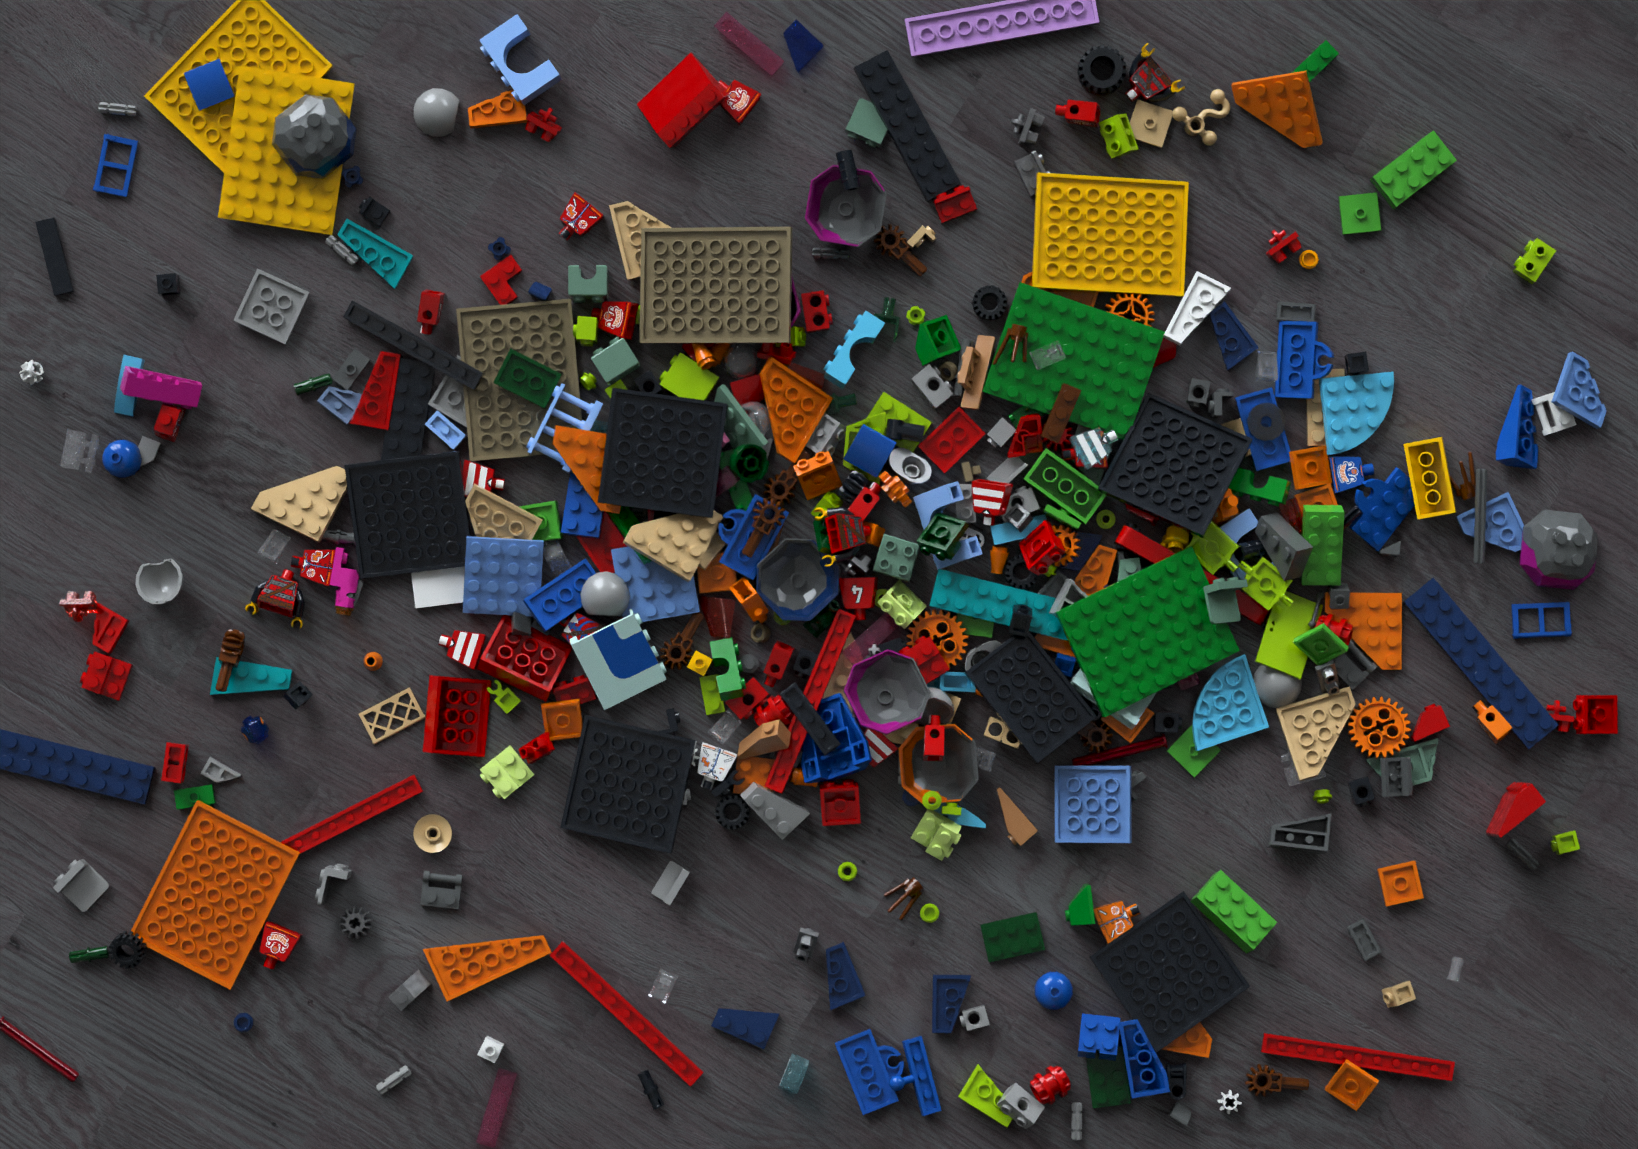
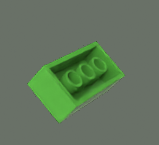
M1433 130L1374 175L1370 181L1391 208L1395 209L1457 160Z
M1045 448L1023 479L1025 483L1061 509L1069 512L1072 517L1084 525L1107 496L1098 491L1099 486L1047 448Z
M1303 505L1302 537L1313 546L1302 576L1299 577L1302 585L1340 586L1344 510L1342 505Z
M1222 870L1214 873L1190 901L1246 954L1253 951L1277 923Z

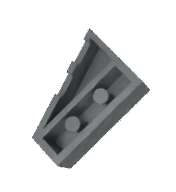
M1278 512L1261 516L1255 533L1284 581L1301 577L1313 546Z
M1331 814L1272 825L1269 828L1267 848L1326 854L1328 852Z

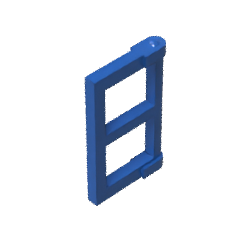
M104 134L93 191L127 197L138 141ZM109 141L132 146L128 165L105 161ZM104 166L127 171L123 190L100 186Z
M1570 602L1511 605L1513 639L1571 637ZM1563 607L1565 631L1545 632L1543 608ZM1538 608L1539 632L1519 633L1518 609Z

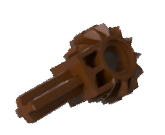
M888 224V230L881 226L883 234L879 232L876 235L880 238L874 239L875 243H880L876 246V250L883 247L882 255L885 254L886 250L889 251V257L893 256L897 261L901 258L918 276H922L927 271V267L908 250L910 246L906 243V238H900L905 232L897 233L899 226H896L894 230H892L891 224ZM886 236H893L895 243L893 245L886 244Z
M802 450L797 461L792 463L787 471L783 469L780 475L776 474L775 482L771 477L768 478L772 485L764 484V487L770 490L763 492L764 495L771 494L767 501L770 502V499L774 498V504L780 501L781 507L784 506L783 500L788 504L791 503L788 496L794 498L795 494L789 491L796 490L794 485L798 481L793 466L799 460H808L811 457L807 451ZM783 486L785 493L781 496L774 493L775 487Z
M763 498L764 505L760 502L756 503L760 509H753V512L759 515L753 517L754 522L751 526L754 530L744 546L742 554L751 558L764 534L769 535L770 531L775 529L774 523L778 526L782 525L778 519H785V516L779 513L784 512L785 508L778 509L781 505L780 501L774 505L775 499L771 498L768 504L767 499ZM770 508L773 510L774 516L771 519H766L764 512Z
M701 613L692 614L682 633L678 632L675 638L670 639L671 645L666 641L664 642V646L667 649H660V652L665 653V655L660 656V659H667L664 662L665 667L669 663H671V670L674 669L675 665H677L678 670H681L680 663L686 667L688 666L687 661L684 659L691 660L692 658L687 653L692 652L690 647L693 644V640L691 639L704 618ZM678 649L681 652V657L678 659L672 658L671 651Z
M229 629L222 641L218 659L222 666L215 687L220 692L227 691L233 667L238 668L239 660L241 659L245 635L243 632H239V630Z
M1091 721L1077 732L1082 736L1080 740L1087 739L1088 741L1083 744V747L1091 745L1089 752L1093 751L1094 746L1096 747V753H1100L1099 746L1106 751L1107 747L1104 743L1112 744L1111 741L1106 740L1107 737H1113V734L1106 735V732L1111 728L1102 729L1105 722H1101L1100 727H1097V721ZM1098 731L1101 733L1102 739L1100 742L1092 740L1091 735L1093 732Z
M1257 1064V1071L1251 1067L1250 1070L1253 1074L1246 1073L1245 1075L1251 1078V1080L1245 1081L1246 1085H1251L1248 1091L1252 1092L1255 1090V1096H1258L1261 1091L1262 1096L1266 1097V1090L1272 1094L1273 1091L1281 1092V1088L1308 1090L1309 1088L1308 1079L1282 1077L1283 1074L1275 1072L1274 1069L1268 1071L1269 1066L1266 1064L1263 1070L1260 1064ZM1262 1075L1265 1076V1084L1258 1085L1257 1078Z

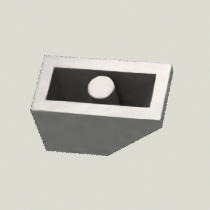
M418 969L388 998L402 1011L432 983Z

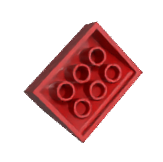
M691 52L639 101L637 106L658 136L669 148L676 147L729 94Z
M503 615L480 658L477 669L546 702L569 657L572 646L553 636H547L531 627V636L512 635L511 616Z
M429 675L423 752L485 757L490 693L487 688H491V680Z
M1513 782L1506 788L1507 792L1503 794L1487 828L1486 834L1488 836L1501 838L1546 803L1532 783Z

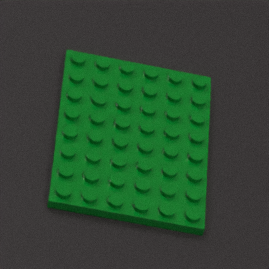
M1019 282L982 392L1050 414L1062 384H1068L1081 390L1068 421L1097 431H1103L1105 434L1115 431L1117 437L1124 440L1130 426L1134 424L1165 332ZM1012 324L1027 327V333H1029L1027 339V361L1023 362L1022 340V342H1019L1015 361L1011 362L1015 341L1011 340L1010 336L996 365H993L995 356L1007 334L1008 328L1011 329Z
M1192 546L1055 612L1103 717H1107L1240 651L1227 623L1211 624L1203 589L1204 586L1210 584Z

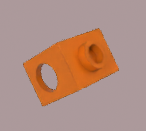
M863 521V525H869L871 528L870 536L865 537L866 543L880 547L885 529L877 524Z

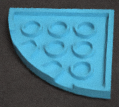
M1394 372L1319 379L1327 455L1348 451L1363 443L1377 430L1391 404L1394 389Z
M1245 654L1221 666L1203 686L1195 704L1192 720L1193 741L1196 751L1269 727Z

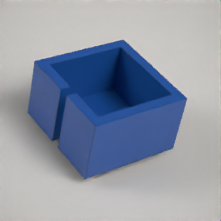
M1082 1013L1077 1057L1095 1058L1096 1050H1100L1099 1059L1116 1061L1120 1018Z

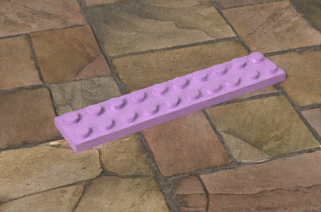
M1006 0L906 18L904 21L911 57L1099 24V17L1095 0Z

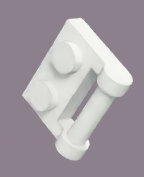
M1555 392L1531 400L1538 412L1543 427V436L1576 425L1572 414L1551 403ZM1547 401L1555 424L1554 427H1550L1542 402Z

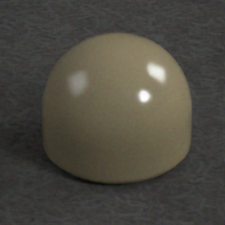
M951 361L942 363L938 368L941 372L940 378L944 381H952L958 370L956 364ZM944 368L951 372L950 376L944 374Z
M761 623L754 625L751 630L752 640L758 643L767 642L771 636L769 627ZM761 628L762 635L758 638L756 631Z

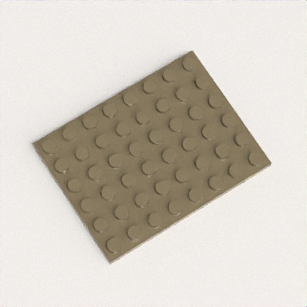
M793 227L641 228L639 343H791Z
M571 299L456 309L461 361L485 373L476 390L463 384L470 461L545 455L535 449L530 455L528 454L529 449L526 446L531 437L535 438L554 397L551 396L544 409L493 382L511 348L561 373L562 376L557 386L560 387L561 383L565 384L563 391L580 399ZM559 398L555 408L582 421L581 408ZM552 415L546 424L555 429V425L578 429ZM542 432L538 443L558 452L552 445L553 437Z

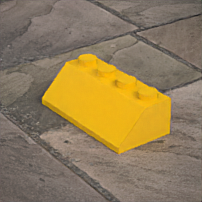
M1443 437L1403 444L1417 520L1457 513Z

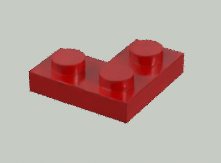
M509 255L481 275L480 278L498 303L505 305L518 298L507 281L520 273L522 269L512 255Z

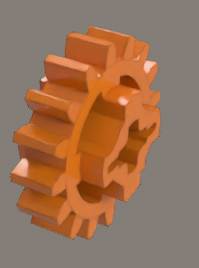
M886 471L878 476L884 483L881 487L882 490L894 503L899 501L905 508L912 503L911 499L907 496L909 489L898 476L895 475L892 478Z
M1053 525L1054 533H1061L1058 537L1063 543L1065 553L1068 554L1061 558L1060 561L1055 562V566L1059 567L1061 563L1063 566H1067V561L1073 563L1072 557L1079 556L1076 550L1081 549V547L1077 546L1080 539H1075L1077 533H1071L1072 528L1067 527L1065 529L1064 525H1060L1058 529L1057 526Z

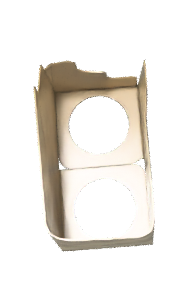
M994 717L989 718L984 737L999 742L1002 740V743L1017 749L1020 745L1019 742L1010 743L1007 740V733L1010 730L1002 720ZM992 723H999L1002 726L1000 735L992 736L989 733V726Z

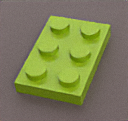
M885 392L882 393L867 417L886 412L885 433L888 419L902 420L905 423L925 426L924 434L932 423ZM904 439L901 441L893 440L897 442L896 446L914 452L919 442Z

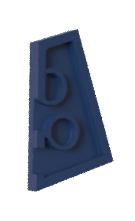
M1225 301L1209 313L1227 370L1259 348Z
M844 942L827 948L830 1010L866 995Z
M933 974L932 1033H952L971 975Z
M719 1008L711 1026L764 1049L780 1013Z

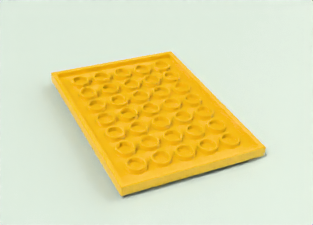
M236 0L144 95L223 173L226 165L240 66L323 78L333 67L323 55L265 0ZM220 59L235 96L199 111L184 72Z
M240 66L218 218L333 235L343 164L324 179L296 176L272 146L275 117L305 94L333 98L350 119L355 83Z
M1038 172L1036 175L1032 286L1042 289L1183 297L1189 182Z

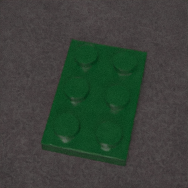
M510 348L493 383L545 409L562 374Z
M1037 912L980 924L988 962L1045 950Z
M1118 1046L1116 1061L1099 1059L1100 1050H1096L1095 1058H1086L1092 1108L1130 1104L1131 1099L1123 1046Z

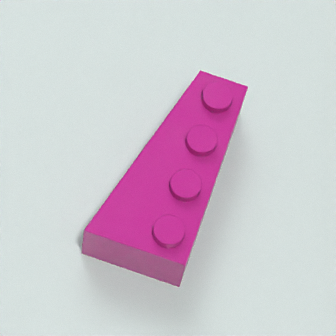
M125 366L120 389L123 395L140 397L150 401H162V403L173 405V403L180 404L183 408L192 409V407L198 406L202 384L194 380Z

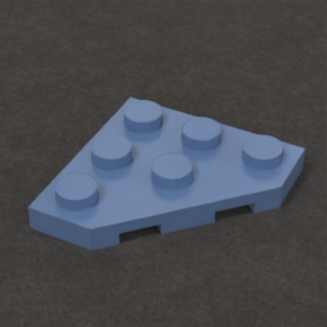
M1572 351L1567 355L1551 403L1596 429L1601 428L1606 408L1599 399L1598 393L1600 392L1596 381L1590 375L1588 369L1590 365L1588 360Z
M1506 492L1486 502L1485 542L1512 552L1521 550L1524 524L1509 492ZM1472 508L1455 517L1463 534L1474 538L1475 508Z

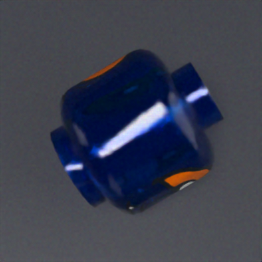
M250 715L242 721L243 726L240 731L249 743L259 744L269 736V727L260 716L252 717Z

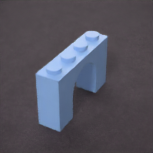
M516 14L481 38L482 46L480 49L486 57L489 55L492 58L491 65L496 72L501 71L503 74L501 79L507 87H512L514 90L512 95L516 101L519 102L521 100L526 105L561 81L562 78L549 59L528 73H516L507 67L506 59L510 49L530 35L527 27Z
M958 481L913 497L924 530L937 512L942 514L948 505L964 500ZM977 536L959 541L962 546L952 560L945 559L941 561L932 554L937 570L982 555Z
M1249 508L1219 528L1237 543L1244 534L1257 527L1258 520ZM1233 553L1230 560L1238 566L1240 563ZM1239 567L1234 573L1230 571L1233 577H1238L1239 580L1245 579L1246 573Z

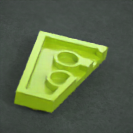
M977 1064L958 1098L1006 1128L1012 1121V1118L1004 1114L996 1105L1003 1093L1000 1092L994 1082Z

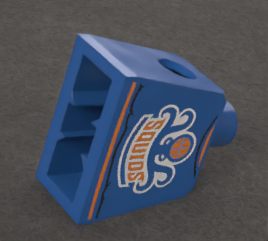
M1328 457L1332 478L1331 485L1334 494L1362 485L1364 476L1374 475L1373 464L1362 465L1361 457Z

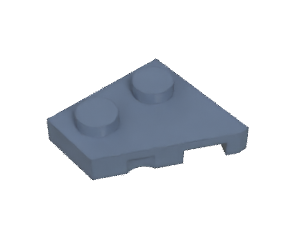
M329 386L317 400V403L348 425L362 394Z

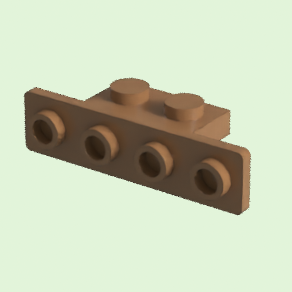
M978 335L975 348L966 346V350L962 355V366L957 375L958 383L965 389L961 402L962 408L979 410L983 396L982 391L996 343V338L993 336Z

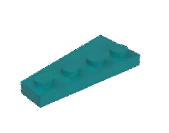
M347 218L337 234L384 280L396 289L411 263L413 255Z
M216 657L210 695L290 689L293 670L239 661L238 668L233 667L227 691L220 692L215 687L222 665L219 663V657Z

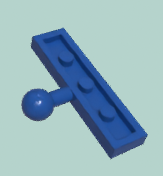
M922 1036L902 1041L911 1075L903 1078L898 1075L893 1076L889 1081L891 1089L900 1091L904 1085L913 1083L922 1116L942 1111Z

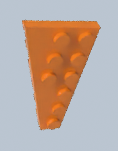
M1098 545L1075 578V584L1088 596L1103 589L1105 584H1108L1117 550ZM1036 634L1034 637L1043 649L1075 657L1068 641L1041 634Z
M544 935L423 949L446 1001L452 1000L552 953Z

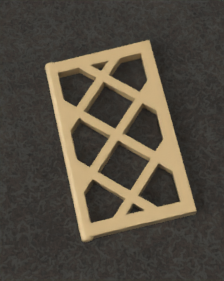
M410 687L359 713L374 745L426 718ZM406 693L411 698L409 705L398 702L399 698ZM389 702L394 703L391 714L381 711V707ZM397 704L408 707L405 718L394 715ZM410 710H417L420 717L412 721L408 720ZM372 711L376 712L374 722H367L364 715ZM379 714L390 717L387 728L376 725ZM393 718L404 721L401 727L395 730L390 729ZM375 727L386 730L385 735L376 739L373 734Z

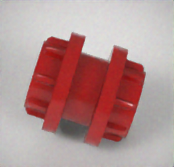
M1333 614L1321 615L1315 627L1324 623L1348 646L1354 629L1352 624L1348 623V619L1342 618L1340 622L1334 621L1335 616Z
M781 695L776 697L770 696L767 699L769 705L766 707L764 705L756 707L757 711L753 717L758 726L779 719L785 725H789L792 721L791 718L794 716L793 711Z
M1052 1066L1045 1069L1046 1075L1042 1076L1040 1073L1033 1075V1080L1030 1081L1033 1095L1043 1105L1055 1103L1054 1096L1057 1094L1062 1098L1068 1094L1067 1091L1071 1088L1067 1074L1059 1066L1054 1068Z

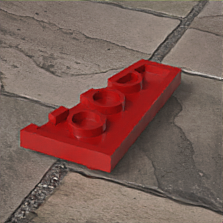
M380 351L350 424L383 430L389 429L401 354Z

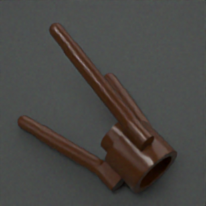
M1012 324V328H1008L1007 334L995 356L993 365H996L1010 336L1011 340L1015 341L1011 362L1015 361L1018 345L1022 340L1023 362L1027 361V339L1029 334L1027 333V327Z
M1468 452L1471 481H1468L1462 461L1459 462L1464 483L1460 484V489L1450 475L1451 484L1456 490L1457 496H1461L1462 500L1475 497L1476 481L1472 452Z
M914 877L911 880L907 878L903 883L884 893V896L887 897L905 887V893L888 909V913L892 912L908 896H913L899 917V920H903L916 899L922 894L920 891L924 889Z

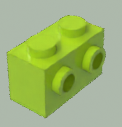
M1118 114L1099 122L1100 133L1105 139L1106 150L1111 159L1139 150L1127 114Z
M1538 238L1527 243L1524 248L1526 253L1523 257L1519 256L1513 264L1515 266L1513 272L1531 284L1536 282L1556 252L1555 249Z
M578 316L577 324L573 325V336L580 342L581 346L593 347V343L597 344L599 322L597 317Z

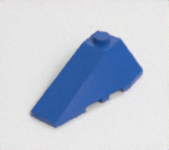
M1518 385L1497 442L1496 460L1506 466L1537 469L1538 444H1534L1533 433L1536 432V426H1533L1531 418L1534 414V406L1531 401L1533 399L1532 390L1523 385Z
M1138 1019L1119 1022L1131 1097L1137 1098L1170 1092L1167 1072Z

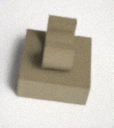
M969 462L961 463L965 483L973 481L972 475L981 473L980 465L970 467Z

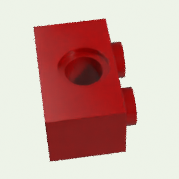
M754 677L745 684L746 689H743L744 696L751 694L754 697L753 704L745 705L743 697L729 699L725 702L740 720L743 717L747 720L754 713L752 709L757 705L762 706L768 699L766 696L769 693Z

